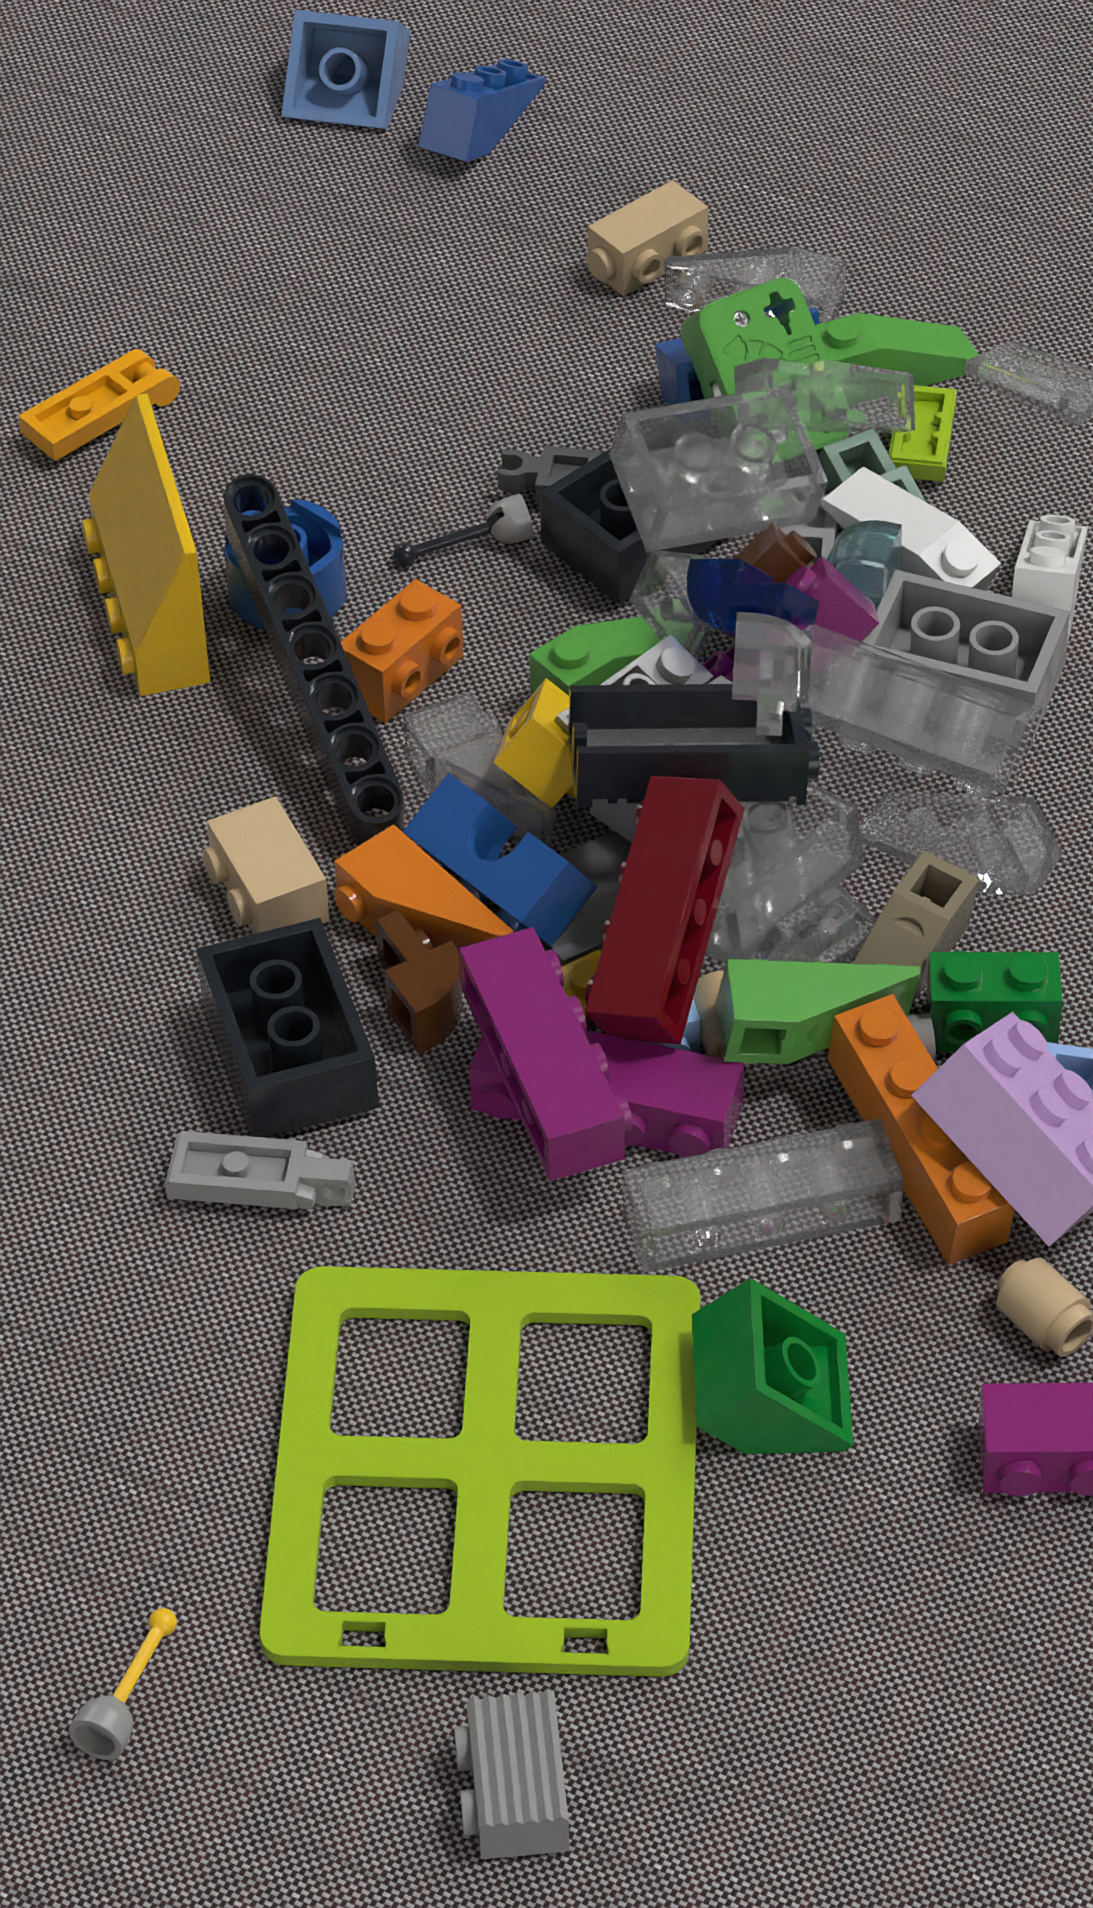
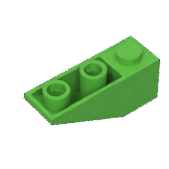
M727 959L716 1000L723 1062L789 1064L827 1049L830 1045L834 1015L891 994L895 996L905 1015L908 1016L921 975L920 966Z

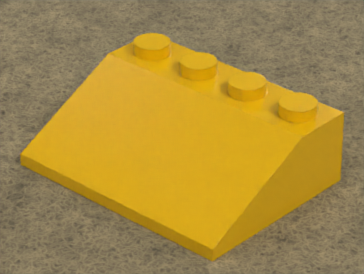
M148 393L136 395L88 494L91 518L84 519L81 522L88 554L99 553L100 558L93 559L99 593L110 592L111 598L104 599L111 634L122 632L123 638L116 639L122 674H134L141 697L211 682L197 551Z

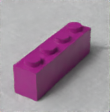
M534 927L459 948L462 993L549 1181L624 1160L625 1131L633 1128L630 1107L623 1092L613 1093L609 1086V1068L602 1047L599 1043L590 1045L585 1036L587 1031L586 1020L578 998L575 995L567 997L562 988L564 986V976L556 952L553 949L544 950Z
M589 1030L586 1031L585 1036L589 1044L599 1043L603 1049L609 1068L610 1077L608 1083L612 1092L622 1091L629 1104L633 1128L625 1131V1145H638L671 1152L687 1159H703L724 1163L743 1108L744 1063L723 1062V1059ZM482 1036L469 1068L471 1110L488 1113L496 1118L521 1120Z
M1093 1382L999 1383L981 1385L978 1431L983 1493H1006L1012 1496H1027L1042 1492H1076L1081 1495H1093Z

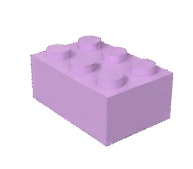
M1011 1012L963 1044L911 1095L1048 1246L1052 1245L1093 1212V1093L1082 1077L1073 1071L1066 1070L1047 1050L1045 1038L1032 1024L1020 1020Z

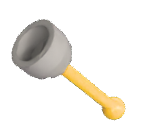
M159 1608L152 1612L148 1622L150 1631L114 1694L89 1700L77 1712L69 1726V1735L74 1744L86 1754L101 1760H114L121 1755L131 1737L133 1718L125 1702L162 1637L172 1634L176 1629L177 1618L171 1610Z

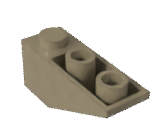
M924 850L893 891L853 964L920 966L921 975L912 1001L913 1004L927 984L929 952H950L969 926L980 879Z

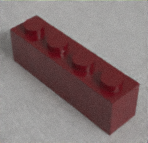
M651 776L645 798L637 806L634 838L629 855L620 866L618 895L612 916L608 917L604 924L602 952L596 973L590 978L585 994V1013L608 1035L636 1041L681 1045L745 810L721 780Z

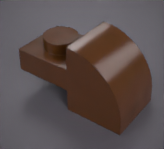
M396 910L376 919L378 957L380 964L385 969L387 1013L416 1052L421 1054L443 1042L458 1025L462 1014L460 958L452 940L433 949L425 932L420 928L413 930L400 911Z

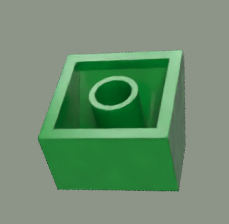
M749 1278L692 1314L696 1426L744 1454L844 1452L853 1446L845 1333L752 1278Z

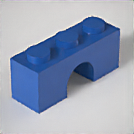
M448 773L404 829L403 833L422 847V850L449 874L454 872L461 878L458 882L486 907L491 901L500 907L496 916L514 932L534 927L537 936L552 947L598 886L566 859L529 832L525 834L513 851L499 859L503 846L518 827L489 802Z

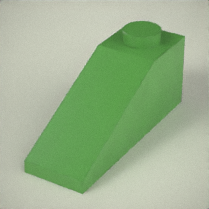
M856 313L815 325L848 408L899 394L900 384L928 386L983 370V360L960 327L864 313Z
M668 613L577 625L529 654L530 693L532 695L545 678L568 696L570 685H600L670 634L696 660L707 654V644Z

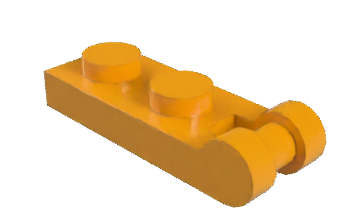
M135 349L18 415L20 432L54 461H57L122 423L136 395L148 393L151 405L166 406L177 397L181 384L179 379L168 370L162 368L157 370L155 360L144 351Z

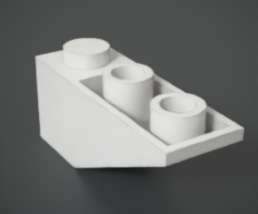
M1044 515L1040 517V521H1029L1015 566L1012 597L1070 611L1069 639L1088 527L1076 526L1075 520L1070 517Z

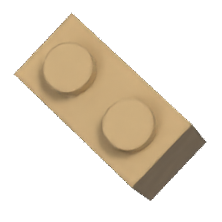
M276 796L207 821L210 847L202 850L204 864L214 884L223 882L225 885L231 913L239 926L248 924L252 933L256 934L316 918H321L322 923L330 921L326 878Z

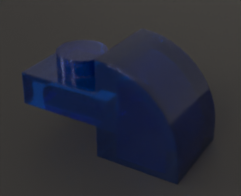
M690 559L686 586L688 599L695 614L707 625L747 646L760 648L764 630L785 633L789 631L790 625H815L820 601L786 582H773L772 576L741 559Z

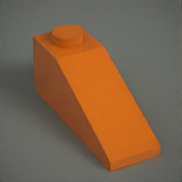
M394 824L334 861L337 888L334 891V898L339 910L349 921H358L376 938V919L396 910L400 911L413 930L420 928L425 932L433 949L452 940L457 948L459 958V948L514 933L509 926Z

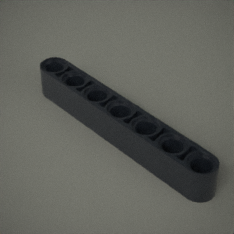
M255 474L241 475L228 484L223 496L227 537L350 837L359 846L393 824L403 832L404 797L402 788L277 489L270 480L263 476ZM251 510L262 512L258 515L253 516L242 514L246 511ZM266 559H278L282 561L278 564L273 565L262 563ZM293 607L303 610L298 614H286L281 612L287 608ZM310 657L324 660L319 664L312 665L302 662V660ZM330 707H338L345 710V712L338 715H329L322 711ZM354 757L367 761L360 766H349L343 763L348 758ZM378 808L387 811L389 814L380 818H372L363 813L370 809Z

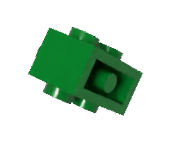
M929 952L926 1013H930V1019H932L936 1052H956L963 1044L1011 1012L1020 1020L1026 1021L1037 1028L1046 1042L1058 1044L1063 1003L1059 952Z

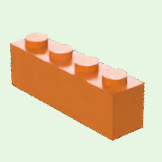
M891 994L834 1015L827 1059L947 1264L951 1265L1007 1243L1015 1209L911 1096L938 1068L895 996Z

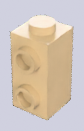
M673 180L588 226V253L586 256L588 269L595 278L604 281L624 297L708 250V206Z

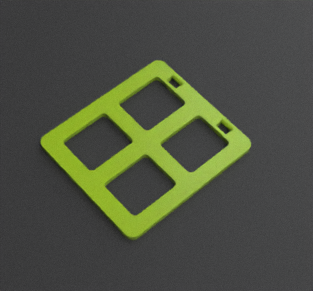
M329 1266L315 1267L304 1272L296 1282L259 1631L261 1648L264 1655L272 1662L286 1666L665 1677L679 1672L686 1665L690 1653L697 1433L692 1314L700 1310L701 1297L698 1287L691 1280L674 1275ZM350 1318L453 1320L463 1321L468 1324L470 1329L464 1412L460 1434L454 1438L342 1436L331 1431L342 1323ZM530 1323L639 1325L648 1328L652 1337L647 1437L642 1442L636 1444L525 1441L518 1438L515 1434L522 1329ZM334 1486L450 1489L457 1494L450 1604L446 1611L441 1614L321 1611L314 1606L324 1496L328 1489ZM520 1491L636 1494L644 1500L641 1609L635 1618L631 1620L514 1617L505 1612L504 1599L511 1499L516 1493ZM344 1631L385 1632V1647L342 1646ZM565 1637L607 1638V1654L564 1652Z

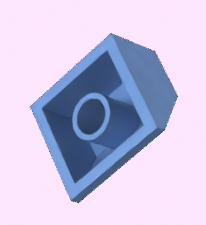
M295 10L281 117L387 130L404 84L411 30L399 21Z

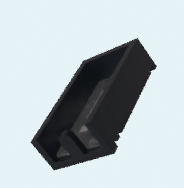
M796 683L569 686L568 745L576 808L592 807L593 799H607L608 804H617L618 799H626L627 803H640L645 798L651 776L721 780L739 802L789 801L790 797H795L796 805H806L808 780L818 779L819 746L817 741H812L811 708H801Z

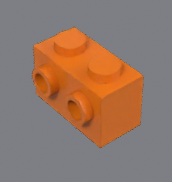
M415 579L341 641L343 650L372 716L387 723L464 656L461 604Z

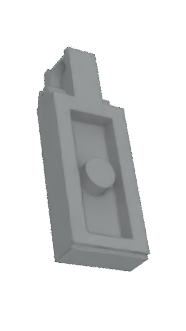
M181 1131L177 1134L165 1181L167 1198L308 1209L314 1208L315 1203L319 1206H351L356 1181L352 1160L323 1158V1153L308 1149L307 1141Z

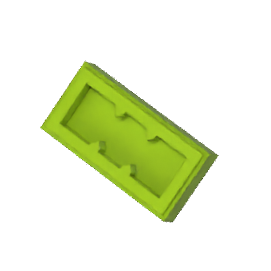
M900 384L889 456L896 469L906 465L913 479L945 482L956 410L957 389Z

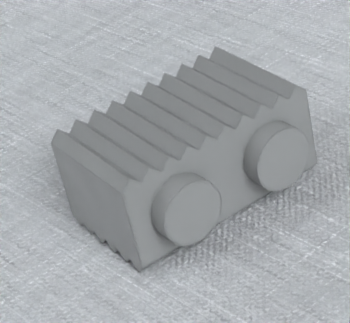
M545 1690L538 1694L531 1691L527 1695L517 1692L511 1697L501 1694L497 1698L487 1695L483 1699L473 1696L467 1700L468 1726L454 1727L458 1771L472 1770L474 1789L460 1790L464 1836L478 1834L481 1859L569 1851V1820L554 1692Z

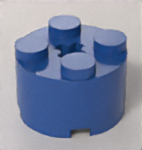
M291 499V507H284L331 618L347 598L344 547L338 521L328 510L315 503ZM251 510L246 511L242 514L253 516L258 515L262 512ZM226 532L224 555L230 607L246 623L265 630ZM266 559L262 563L273 565L278 564L282 561L278 559ZM293 607L287 608L281 612L286 614H298L303 610Z

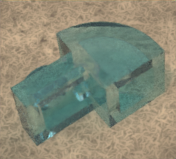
M880 520L855 523L838 535L826 559L874 603L875 609L879 607L895 569H901L902 524Z

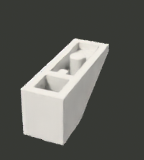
M864 466L824 497L820 503L834 520L891 577L896 569L986 591L1001 565L960 521Z

